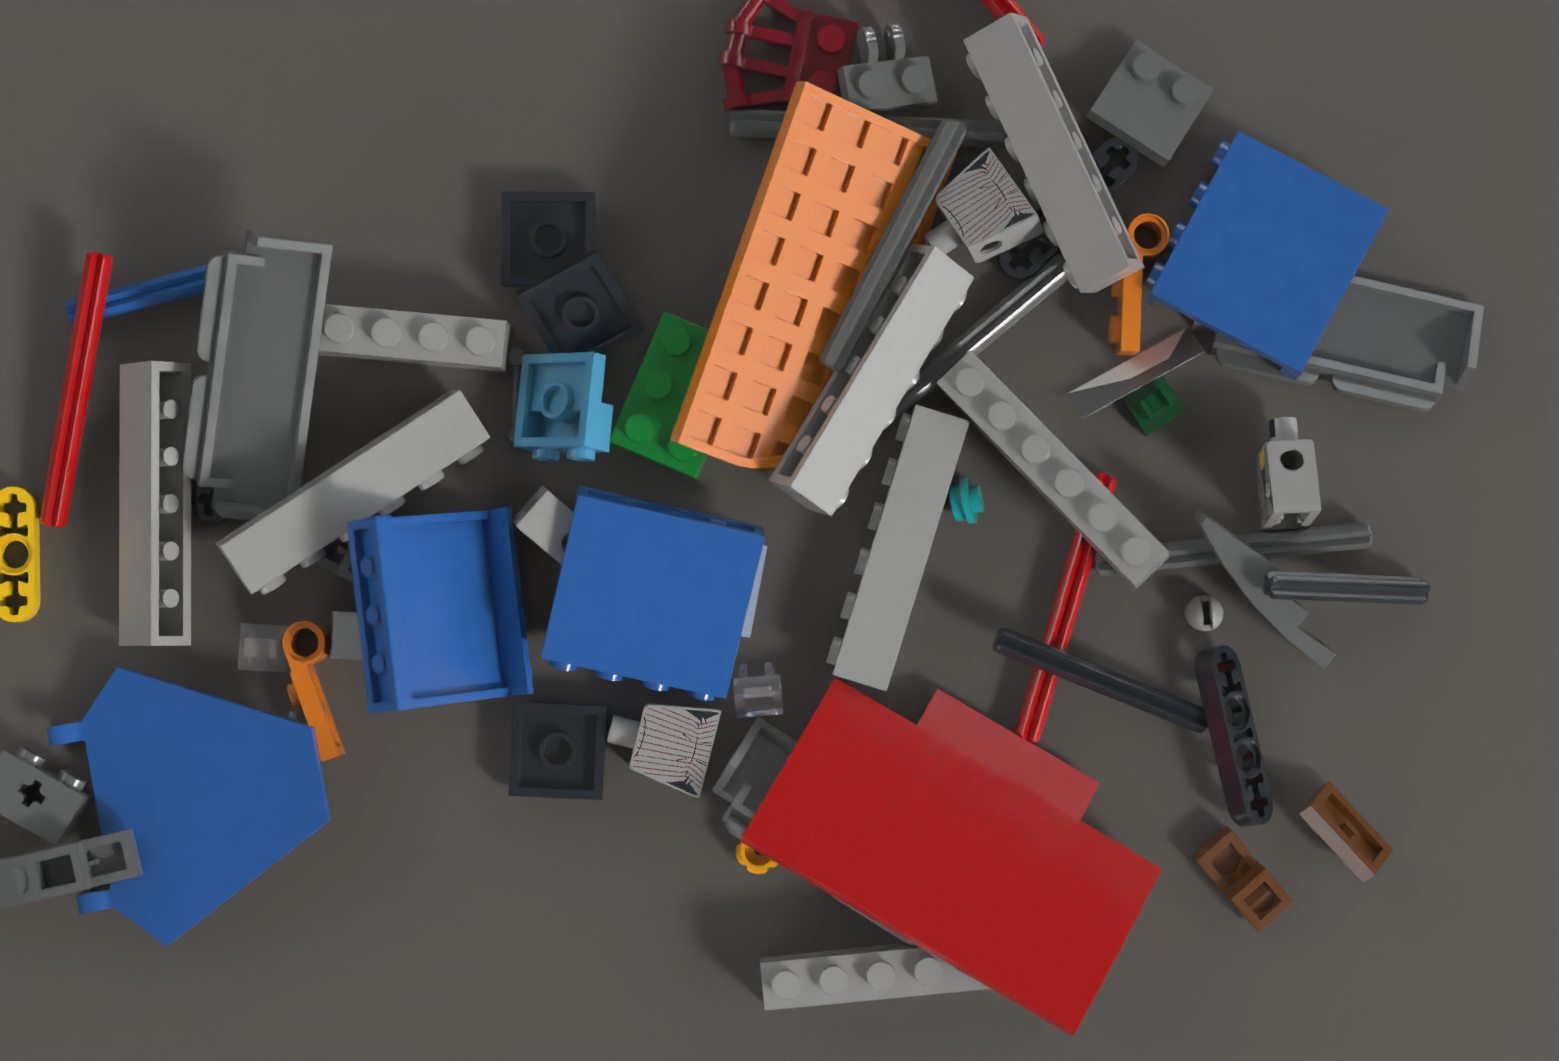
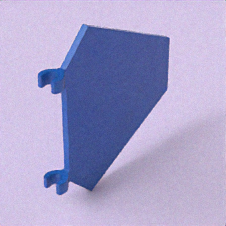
M117 667L82 722L47 728L50 746L85 741L101 835L133 828L143 874L140 876L110 883V889L76 895L79 914L114 907L165 946L177 940L331 821L315 728L301 722L130 669Z

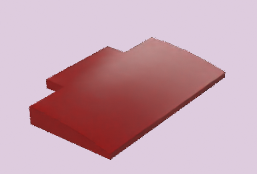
M837 678L833 680L740 842L1070 1036H1073L1079 1028L1162 871L1161 867L1080 821L1100 784L1091 777L1029 741L1018 737L1017 734L938 688L915 725Z

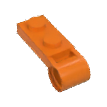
M1151 213L1141 214L1133 219L1126 228L1142 263L1143 261L1155 258L1168 244L1170 236L1168 225L1158 215ZM1140 226L1151 228L1157 236L1156 247L1152 249L1140 247L1134 239L1135 229ZM1143 268L1110 285V296L1118 297L1117 315H1110L1108 326L1109 343H1116V355L1135 356L1140 351Z
M301 621L292 624L283 636L282 645L291 669L290 676L293 683L287 685V690L295 710L303 709L308 725L315 728L319 756L322 762L346 754L314 667V663L323 660L329 654L331 635L320 623ZM305 629L312 630L317 635L319 642L317 650L310 656L301 654L296 646L299 633Z

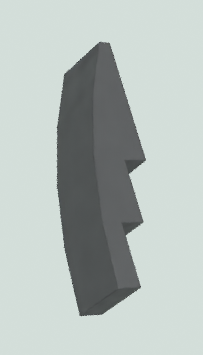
M1198 510L1194 515V519L1215 556L1243 594L1289 642L1325 669L1336 654L1327 644L1300 626L1309 612L1296 600L1272 599L1262 591L1264 575L1270 571L1283 570L1264 554L1207 514Z

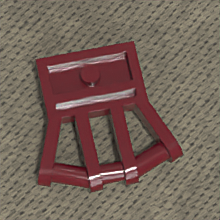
M744 0L732 20H727L724 32L728 34L726 49L720 52L718 64L722 66L727 97L723 99L725 111L732 112L734 109H754L777 104L789 105L797 81L808 82L842 98L837 70L842 66L851 64L859 22L813 13L814 11H802L785 0ZM766 5L795 24L796 31L793 34L754 26L751 23L762 6ZM746 39L791 48L789 64L783 65L744 56ZM741 71L785 80L784 88L745 94Z

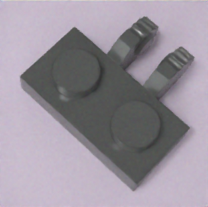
M898 23L886 24L884 42L886 44L885 49L888 61L878 62L879 48L873 28L871 26L859 28L857 45L859 47L861 64L842 66L837 70L843 99L871 112L928 106L937 102L929 56L905 58L906 45L902 28Z

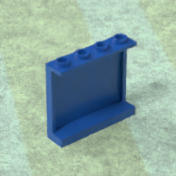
M1238 131L1232 144L1223 140L1210 164L1217 171L1210 184L1201 180L1188 206L1196 210L1189 223L1185 224L1179 221L1166 245L1174 249L1166 265L1157 261L1144 285L1151 289L1147 303L1152 306L1155 301L1164 304L1282 366L1279 373L1296 381L1306 366L1389 209Z
M579 485L545 640L543 641L541 659L549 660L550 666L565 671H575L577 666L595 670L596 676L606 680L621 681L623 676L641 680L642 686L652 690L667 691L669 686L687 690L688 696L698 700L713 701L715 696L726 699L765 539L763 526Z
M512 507L485 511L391 517V515L374 516L346 522L369 714L533 693L532 667L529 659L526 634L527 623L523 609L521 574L518 566L515 541L516 530L513 523Z

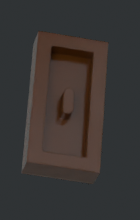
M1330 781L1317 789L1299 813L1311 829L1325 841L1342 860L1344 865L1363 883L1377 874L1393 851Z

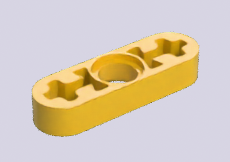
M6 487L0 490V618L8 622H25L33 618L40 607L39 503L36 496L27 489ZM14 495H17L18 502L26 503V512L18 513L17 525L18 528L28 527V535L17 533L4 535V527L14 529L13 514L5 513V504L13 503ZM14 541L22 542L28 550V559L19 568L10 567L4 559L5 548ZM4 574L13 576L28 574V582L18 581L19 595L27 596L28 602L27 606L19 607V614L15 615L14 607L6 606V597L14 596L15 582H4Z

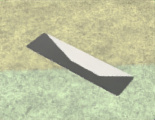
M1186 328L1069 392L1066 396L1079 416L1085 418L1204 352V349L1192 332Z

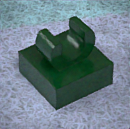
M1163 375L1120 398L1145 437L1186 411Z

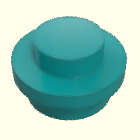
M968 477L960 478L958 484H953L949 487L954 518L957 522L967 520L968 524L977 523V513L984 512L981 488L979 484L971 485Z

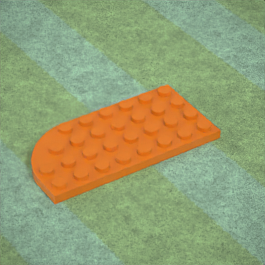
M796 82L670 441L737 466L748 468L777 467L834 372L820 362V356L919 166L931 139L808 82ZM956 155L908 248L911 244L925 245L926 239L924 235L930 231L938 209L934 199L945 188Z

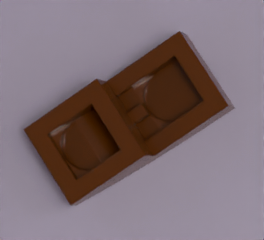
M1225 826L1191 856L1259 933L1294 903L1270 872L1258 862L1228 826Z

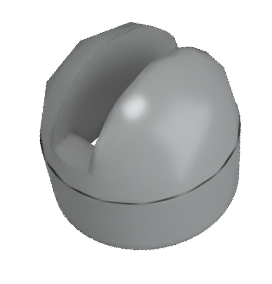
M1211 595L1195 596L1187 603L1185 608V619L1188 625L1200 632L1216 629L1224 617L1222 604ZM1209 601L1211 620L1209 625H1203L1201 602Z

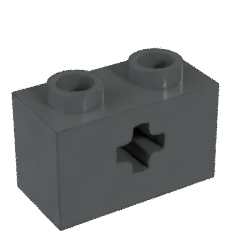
M21 745L19 750L15 748L3 749L0 753V814L55 846L67 843L94 797L92 792L84 788L86 781L66 769H61L59 773L43 765L46 758L29 747ZM41 783L40 792L46 798L33 802L35 793L28 788L30 785Z

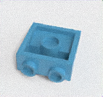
M595 352L523 355L513 447L532 451L531 459L545 462H559L560 453H567V459L594 462L596 452H609L613 405L601 402L606 355Z

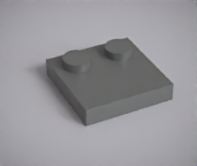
M1136 40L1088 112L1086 118L1160 166L1165 167L1214 89Z

